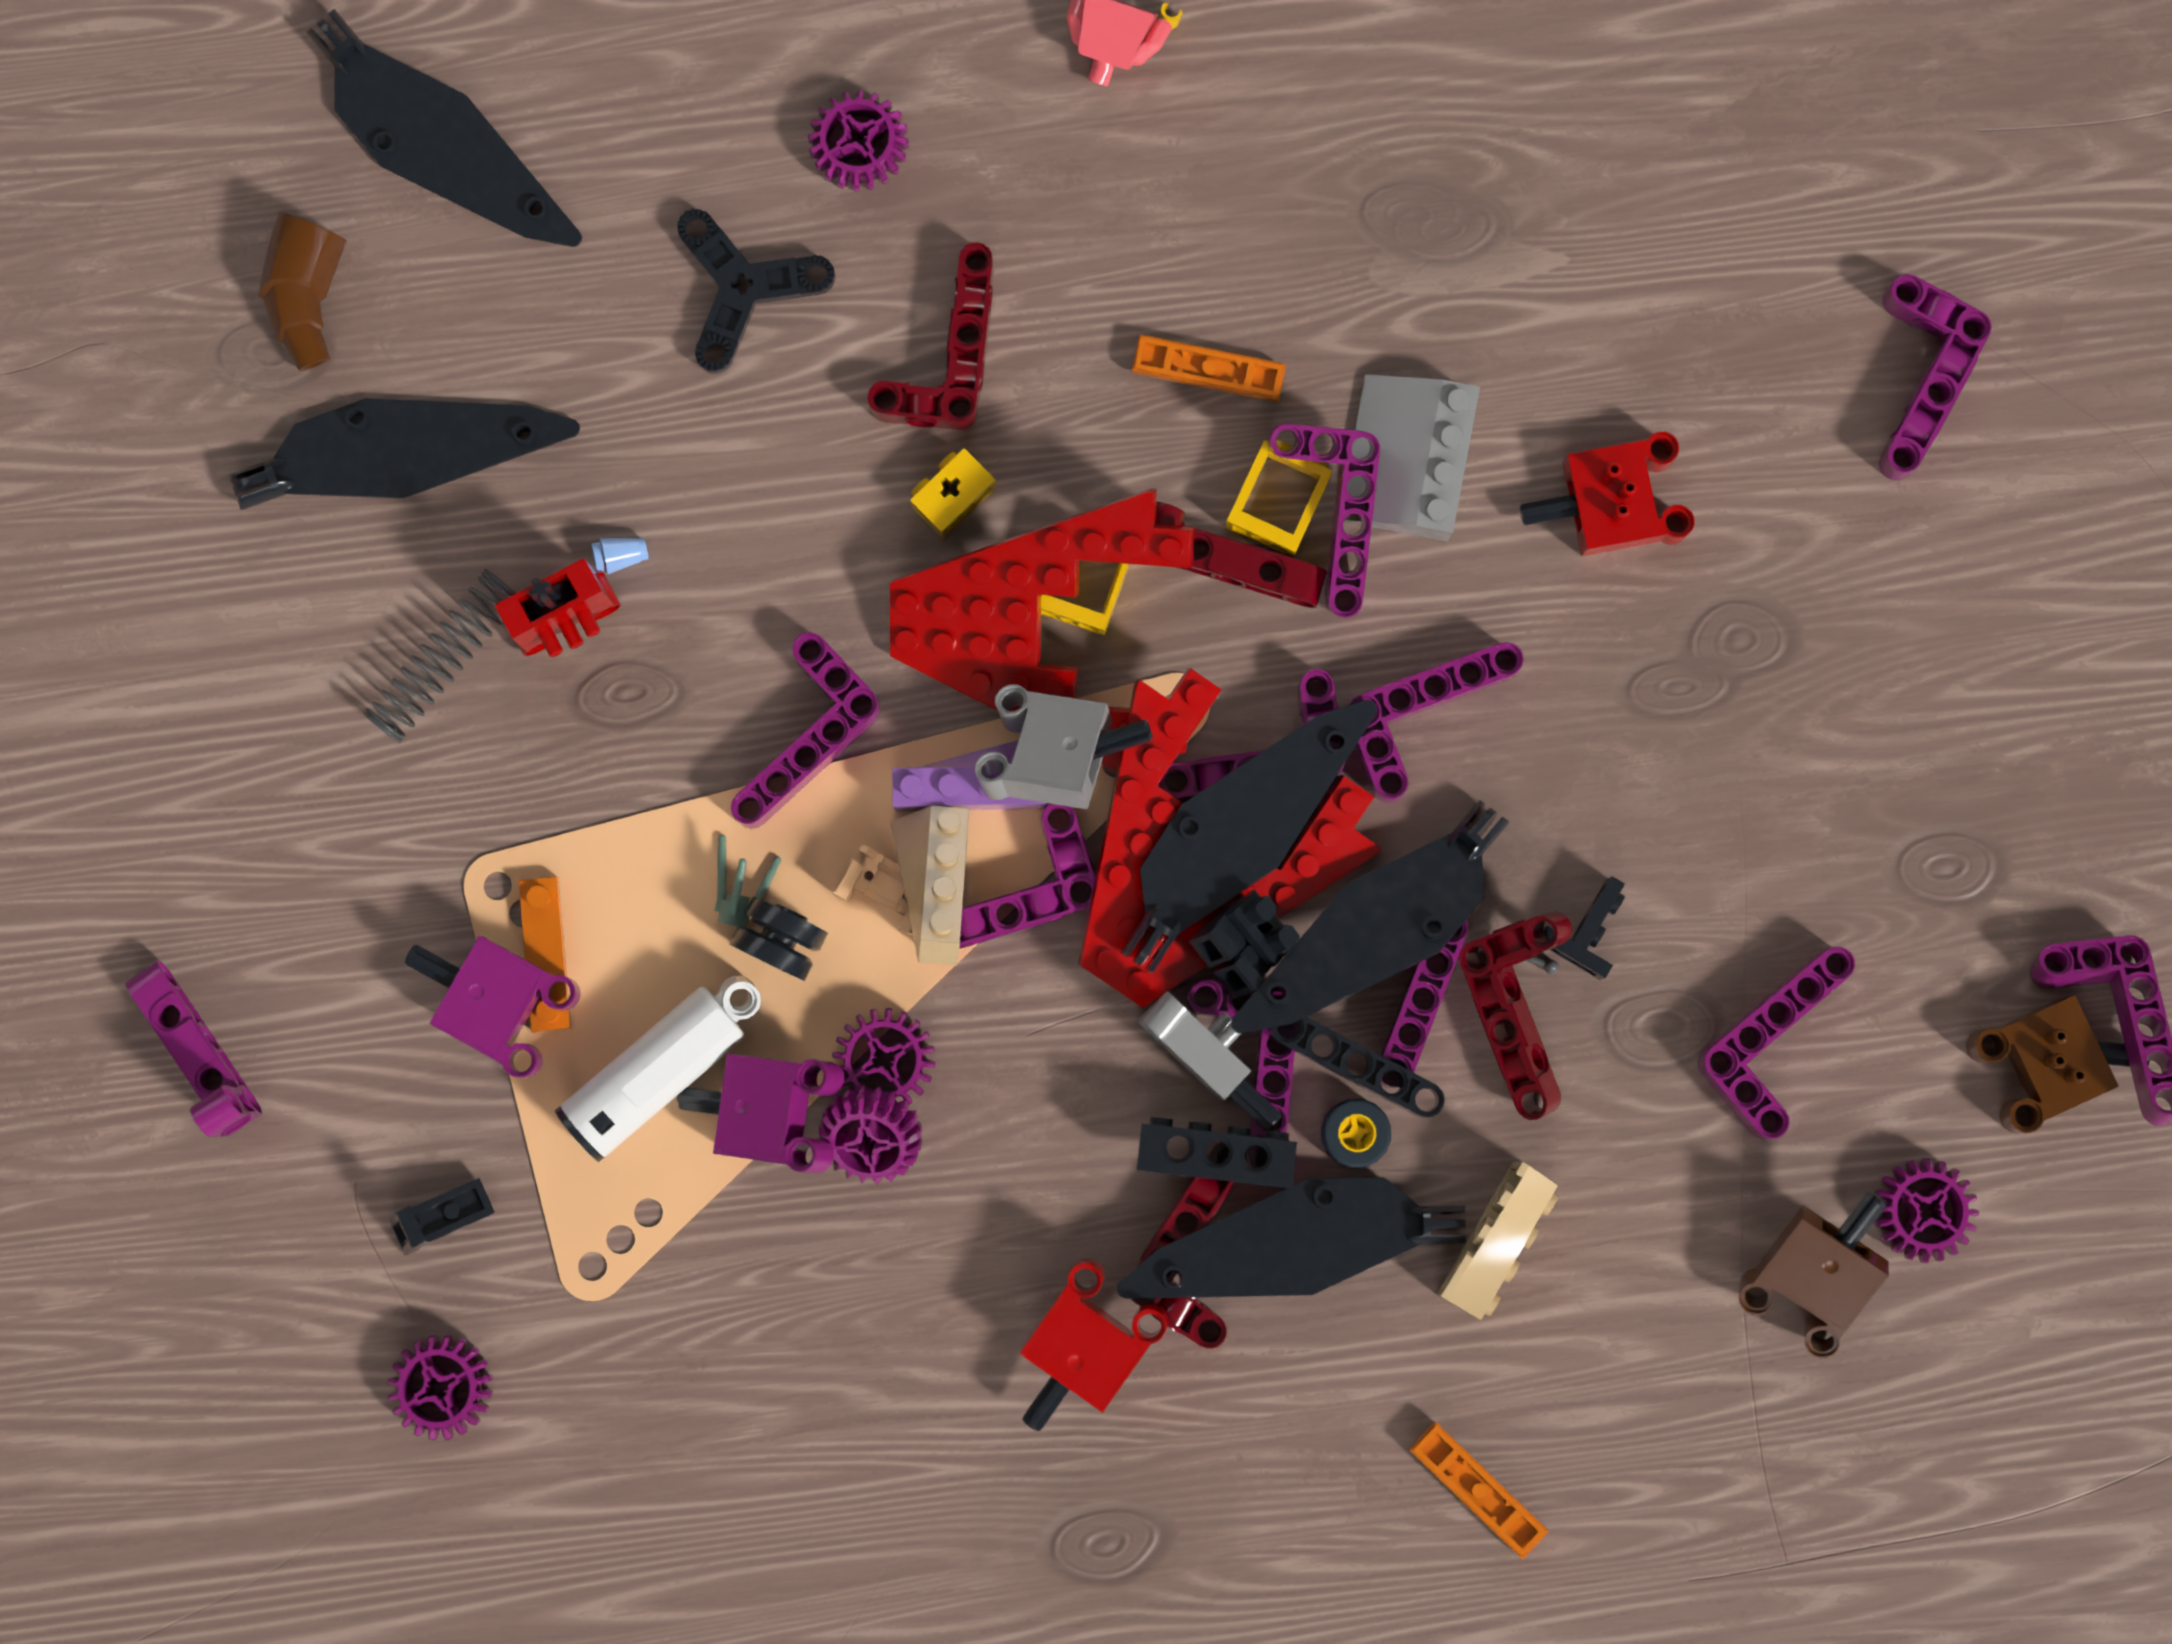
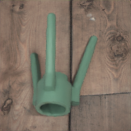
M720 835L718 838V888L715 911L719 912L717 922L747 927L749 920L744 913L748 907L750 897L741 895L746 860L744 858L739 860L733 892L727 893L726 897L725 835ZM779 856L773 859L755 897L763 900L781 862Z

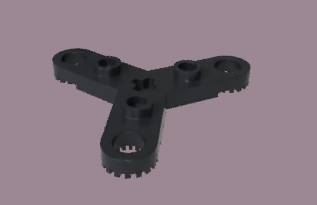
M691 209L684 212L677 223L678 234L682 242L719 287L695 349V356L699 366L708 373L719 374L731 366L756 304L821 295L828 292L835 283L834 267L822 255L749 264L711 215L701 209ZM694 220H701L707 224L706 232L700 238L690 237L686 233L688 224ZM813 266H821L827 271L826 279L820 282V284L809 283L806 280V273ZM745 277L748 283H753V286L747 287L746 294H740L736 288L732 289V285L738 284V278ZM720 345L725 350L723 360H720L719 363L716 362V364L706 361L704 352L709 346Z

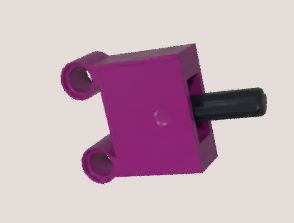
M480 935L461 968L419 945H414L405 958L407 966L448 988L429 1024L501 1063L505 1071L510 1076L516 1078L533 1077L541 1070L543 1064L542 1055L535 1046L525 1043L513 1044L540 996L549 1008L560 1011L574 1008L581 996L580 987L572 978L553 975ZM560 982H565L570 988V996L566 1002L557 1004L552 998L553 987ZM526 1050L531 1055L532 1062L527 1070L520 1072L515 1068L513 1059L517 1052Z
M727 1054L722 1092L687 1087L677 1095L679 1108L682 1110L718 1115L713 1154L786 1164L791 1170L796 1172L818 1174L825 1172L831 1166L833 1150L831 1145L825 1140L803 1137L809 1094L820 1096H833L837 1094L843 1087L844 1073L838 1064L817 1059H808L802 1063ZM822 1069L823 1081L818 1086L817 1075ZM811 1147L812 1159L808 1164L806 1152Z

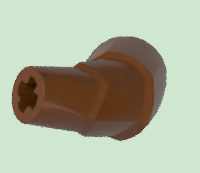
M279 212L268 246L258 296L264 300L278 342L284 343L299 371H306L320 366L331 359L321 332L323 321L320 302L327 296L347 240L307 220L285 212Z

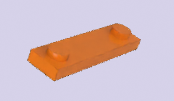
M1139 334L1132 373L1278 403L1286 364Z
M555 876L518 880L525 959L553 975L567 977L559 878ZM560 982L553 987L552 998L557 1004H562L569 998L568 985L565 982ZM540 996L530 1013L531 1032L571 1029L570 1010L560 1011L549 1008Z
M1436 1421L1410 1446L1409 1450L1520 1558L1524 1559L1549 1532Z

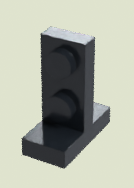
M1613 876L1607 878L1572 938L1564 944L1549 950L1596 979H1605L1613 965L1590 952L1587 948L1589 945L1593 948L1596 947L1605 933L1606 928L1601 926L1608 912L1614 915L1621 906L1625 895L1620 892L1625 883ZM1545 926L1544 932L1546 936L1553 939L1554 930L1549 926Z
M477 1178L412 1208L409 1206L397 1211L389 1222L406 1256L428 1243L493 1215L495 1211L480 1178Z

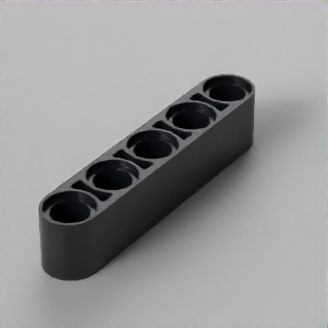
M1308 1017L1296 1022L1298 1032L1291 1039H1286L1279 1035L1277 1027L1269 1028L1271 1037L1278 1044L1415 1116L1422 1118L1433 1117L1439 1114L1444 1107V1093L1436 1084ZM1317 1035H1325L1332 1042V1050L1326 1057L1317 1056L1312 1050L1311 1044ZM1352 1053H1359L1366 1060V1070L1360 1075H1354L1347 1069L1346 1061ZM1387 1071L1397 1073L1401 1079L1400 1088L1395 1093L1386 1092L1381 1086V1078ZM1422 1089L1430 1090L1435 1096V1105L1429 1111L1421 1110L1416 1104V1095Z

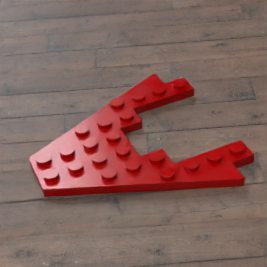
M1150 488L896 578L890 582V657L996 711L998 710L995 705V697L998 691L1007 685L1016 684L1022 686L1028 692L1077 699V667L1040 664L1041 595L1076 597L1079 594V560L1191 568L1193 565L1194 527L1156 524L1157 489ZM1022 706L1013 707L1009 711H1016ZM1108 706L1113 721L1111 730L1126 726L1129 708ZM1188 741L1186 742L1180 753L1185 754V752L1187 751ZM1121 751L1104 756L1101 764L1117 772Z
M1187 668L1168 698L1139 679L1134 683L1126 725L1147 720L1153 739L1150 742L1120 752L1078 965L1142 1008L1207 966L1188 941L1207 922L1211 921L1227 903L1240 895L1245 896L1254 889L1261 897L1269 896L1276 905L1277 913L1275 915L1279 919L1377 855L1382 849L1354 829L1375 797L1346 776L1340 775L1280 866L1179 933L1153 974L1145 969L1164 937L1161 936L1148 957L1140 966L1133 962V958L1150 932V928L1146 929L1128 957L1122 955L1120 952L1145 915L1140 868L1181 804H1183L1157 785L1222 691L1191 668Z

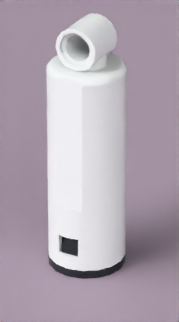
M740 975L726 979L715 997L706 987H699L554 1110L556 1115L587 1153L600 1162L743 1040L745 1033L737 1022L741 1019L750 1018L758 1011L761 998L757 988L751 980ZM737 989L749 991V999L742 1006H734L730 1003L731 994Z

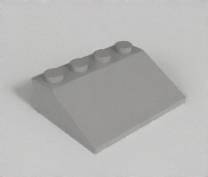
M1365 374L1355 430L1373 434L1380 443L1372 527L1449 541L1453 534L1480 391L1479 386L1442 379ZM1364 437L1358 438L1353 442L1351 448L1354 457L1362 459L1369 453L1370 444ZM1360 475L1354 476L1348 481L1347 490L1352 497L1359 496L1364 492L1366 484L1363 477ZM1350 514L1344 519V522L1361 525V519L1357 514Z

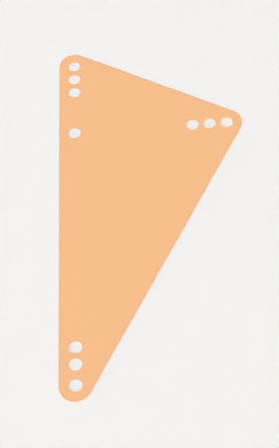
M1169 673L1143 680V682L1166 697L1175 688L1183 673ZM1134 683L1082 696L1077 699L1107 703V706L1129 708ZM1210 708L1188 741L1203 728L1208 719ZM1001 718L830 763L766 823L754 829L745 828L739 824L731 812L732 800L745 787L742 786L485 854L473 862L465 875L464 895L476 940L479 935L486 937L524 959L523 929L516 926L510 918L512 905L520 900L518 880L555 876L559 878L567 977L572 978L578 983L581 996L577 1005L570 1009L571 1029L533 1033L531 1032L529 1015L513 1044L525 1043L535 1046L542 1055L543 1064L541 1070L531 1078L510 1076L559 1277L563 1286L570 1294L585 1301H599L613 1295L753 1160L713 1154L718 1115L682 1110L679 1108L677 1096L600 1162L596 1161L576 1141L562 1124L554 1110L699 987H706L715 997L719 993L723 982L732 976L740 975L747 977L753 982L760 993V1007L750 1018L741 1019L737 1022L745 1033L743 1040L692 1082L688 1088L722 1092L727 1054L802 1063L808 1059H817L844 1066V1059L832 1058V1053L836 1051L844 1053L846 1046L836 1043V1038L850 1039L852 1035L844 1029L846 1024L852 1025L855 1030L859 1029L861 1026L856 1021L858 1014L864 1017L866 1023L871 1022V1009L877 1010L879 1020L885 1019L886 1008L892 1009L891 1020L897 1021L902 1011L907 1013L955 966L918 962L914 938L898 928L904 915L857 890L854 891L849 903L833 894V891L836 892L851 864L850 860L852 859L862 865L866 857L859 852L862 844L899 864L891 821L916 811L894 810L892 768H915L1019 740L1021 732L1014 733L1007 730ZM1102 764L1100 765L1088 809L1072 807L1085 841L1108 817L1115 777L1107 775ZM787 777L772 778L768 785L769 791L773 793L784 791L788 784ZM753 800L745 802L740 810L741 816L746 819L755 817L759 813V803ZM1045 809L969 810L962 908L1039 885L1054 871L1041 826V817ZM1053 810L1047 817L1050 827L1055 830H1063L1069 824V817L1063 810ZM720 835H725L726 897L727 893L733 892L738 863L741 858L746 860L741 895L750 897V903L752 897H755L773 859L779 856L781 862L763 900L774 906L776 903L808 918L807 922L828 932L820 951H811L798 944L794 948L795 951L809 957L813 963L805 981L729 945L738 926L717 922L719 912L715 911L718 888V838ZM495 872L506 874L512 883L510 894L502 900L489 898L484 890L486 878ZM867 873L865 879L868 881L872 880L874 877L873 873ZM1011 904L1001 905L996 912L998 921L1001 922L1015 907ZM750 920L748 921V928L760 934L762 933L763 927ZM977 944L961 949L959 948L957 964ZM746 989L735 990L731 994L730 1003L734 1006L744 1005L749 999V991ZM879 1027L873 1030L880 1039L890 1027ZM864 1036L858 1040L854 1047L852 1065L869 1049ZM526 1050L517 1052L513 1059L514 1066L520 1072L527 1070L532 1062L529 1052ZM822 1069L817 1075L818 1086L823 1081ZM809 1094V1099H808V1106H807V1108H808L820 1095H812V1094ZM646 1198L658 1201L663 1210L660 1222L653 1227L640 1225L634 1214L636 1205ZM617 1225L629 1227L635 1236L632 1249L624 1254L614 1253L607 1245V1234ZM589 1252L601 1254L607 1263L604 1276L596 1281L585 1279L579 1272V1261Z

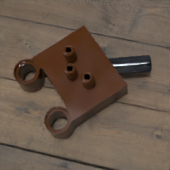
M2075 995L2062 997L1997 1028L1977 1030L1969 1036L1966 1043L1968 1055L1977 1063H1995L2009 1056L2029 1098L2009 1100L2000 1109V1122L2006 1130L2012 1133L2035 1132L2042 1126L2045 1120L2119 1087L2109 1065L2130 1067L2125 1044L2097 1041ZM1985 1036L1991 1037L1995 1042V1051L1991 1056L1986 1055L1981 1048V1042ZM2019 1106L2025 1107L2029 1114L2028 1122L2023 1127L2015 1119V1111Z

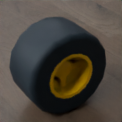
M1348 1099L1334 1105L1325 1115L1321 1125V1142L1326 1153L1336 1163L1350 1168L1367 1167L1378 1162L1387 1152L1391 1142V1125L1386 1113L1376 1104L1365 1099Z

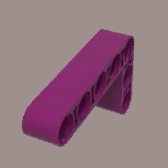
M1278 423L1269 430L1267 435V446L1273 454L1286 459L1339 464L1325 588V604L1335 615L1342 618H1350L1361 610L1363 604L1380 458V443L1373 434L1361 430ZM1283 430H1290L1295 436L1294 446L1288 451H1281L1276 445V437ZM1326 433L1331 437L1333 445L1327 454L1319 455L1314 449V441L1317 436ZM1364 437L1370 444V450L1366 457L1357 459L1354 457L1351 447L1356 439ZM1360 475L1365 480V490L1361 495L1352 497L1347 490L1348 481L1352 477ZM1350 514H1357L1361 519V527L1354 534H1347L1343 529L1344 519ZM1346 552H1353L1357 557L1355 568L1349 572L1341 571L1339 567L1340 557ZM1341 590H1350L1353 595L1352 604L1346 609H1337L1334 602L1336 594Z
M808 632L798 636L793 643V655L803 671L835 705L733 798L731 812L738 823L745 828L754 829L766 823L873 725L880 715V704L873 691L829 644L816 633ZM809 644H816L821 647L818 658L811 661L804 660L801 657L804 647ZM835 671H841L847 676L846 682L839 688H831L827 685L828 676ZM862 698L869 699L872 702V709L869 713L859 716L852 712L855 701ZM831 724H840L844 727V734L837 741H828L824 737L826 728ZM810 749L816 752V759L809 767L797 765V755L801 751ZM776 775H784L788 779L787 787L780 793H773L769 791L768 787L769 781ZM747 801H757L760 806L759 813L751 819L743 818L740 813L742 805Z
M1510 642L1499 643L1360 694L1351 700L1348 706L1364 700H1370L1377 707L1374 718L1355 746L1369 786L1376 799L1384 803H1393L1403 796L1409 784L1408 776L1388 724L1513 678L1523 666L1524 661L1523 653L1517 645ZM1498 653H1506L1511 656L1514 663L1513 669L1508 671L1501 670L1495 663V656ZM1471 666L1476 669L1479 677L1478 681L1472 684L1464 682L1460 677V668ZM1428 679L1438 680L1443 686V694L1437 697L1430 696L1424 689V682ZM1392 692L1403 693L1408 700L1407 708L1402 710L1394 709L1389 703V694ZM1371 740L1381 741L1386 747L1385 756L1382 758L1370 756L1366 749L1367 742ZM1391 775L1397 778L1400 786L1399 791L1394 794L1384 792L1380 787L1381 777Z
M1467 920L1459 928L1456 938L1450 939L1438 953L1445 961V969L1441 974L1431 973L1426 967V960L1415 965L1381 1052V1056L1388 1060L1399 1061L1404 1068L1413 1073L1467 936ZM1424 989L1431 995V1005L1427 1010H1420L1414 1006L1412 995L1415 990ZM1405 1024L1415 1027L1418 1033V1039L1412 1046L1404 1045L1399 1040V1029ZM1384 1073L1381 1078V1084L1388 1088L1400 1087L1401 1080L1398 1082L1391 1081Z
M2127 935L2056 943L2046 946L2039 953L2030 968V975L2038 986L2054 989L2110 982L2140 1111L2148 1123L2155 1126L2169 1124L2172 1121V1037L2148 944L2138 936ZM2120 952L2130 954L2134 958L2135 964L2126 962ZM2082 957L2092 958L2096 962L2097 968L2086 965ZM2044 961L2054 962L2060 972L2049 970ZM2129 988L2139 990L2144 1000L2133 997ZM2138 1024L2148 1026L2153 1036L2144 1035L2139 1030ZM2147 1060L2156 1062L2160 1066L2162 1073L2152 1071L2147 1065ZM2156 1097L2165 1099L2169 1103L2171 1110L2162 1109L2157 1104Z
M1838 946L1818 952L1707 1046L1699 1055L1697 1062L1701 1074L1749 1131L1758 1138H1780L1788 1131L1790 1120L1786 1110L1746 1064L1851 976L1855 969V958L1846 948ZM1831 954L1837 956L1841 961V971L1837 975L1830 973L1826 968V960ZM1801 979L1808 980L1813 987L1812 996L1808 1000L1803 999L1797 992V985ZM1773 1003L1780 1005L1784 1011V1018L1780 1024L1773 1023L1768 1017V1009ZM1745 1027L1752 1030L1755 1034V1043L1750 1049L1743 1047L1739 1041V1034ZM1715 1052L1724 1055L1727 1063L1725 1070L1720 1074L1713 1071L1710 1066V1058ZM1740 1082H1746L1751 1088V1098L1746 1103L1740 1102L1735 1095L1736 1086ZM1766 1111L1773 1113L1777 1121L1775 1129L1770 1133L1763 1130L1760 1123L1761 1116Z
M1201 980L1195 983L1189 990L1187 996L1188 1005L1198 1015L1219 1017L1222 1013H1227L1233 1019L1238 1012L1232 1003L1233 996L1221 981ZM1203 987L1211 989L1216 997L1215 1004L1206 1009L1199 1007L1194 1001L1195 992ZM1273 992L1271 993V996L1274 998L1276 996H1283V994L1280 992ZM1295 1022L1289 1025L1278 1026L1277 1031L1286 1039H1291L1297 1034L1298 1025ZM1269 1028L1260 1030L1254 1088L1281 1113L1279 1126L1274 1131L1287 1133L1295 1052L1287 1049L1282 1055L1272 1054L1267 1048L1270 1030ZM1272 1071L1279 1073L1284 1081L1281 1091L1274 1094L1269 1093L1263 1086L1264 1076ZM1251 1117L1250 1136L1265 1138L1266 1131ZM1252 1145L1248 1148L1247 1159L1248 1165L1251 1168H1259L1255 1163V1155L1262 1147L1258 1145Z

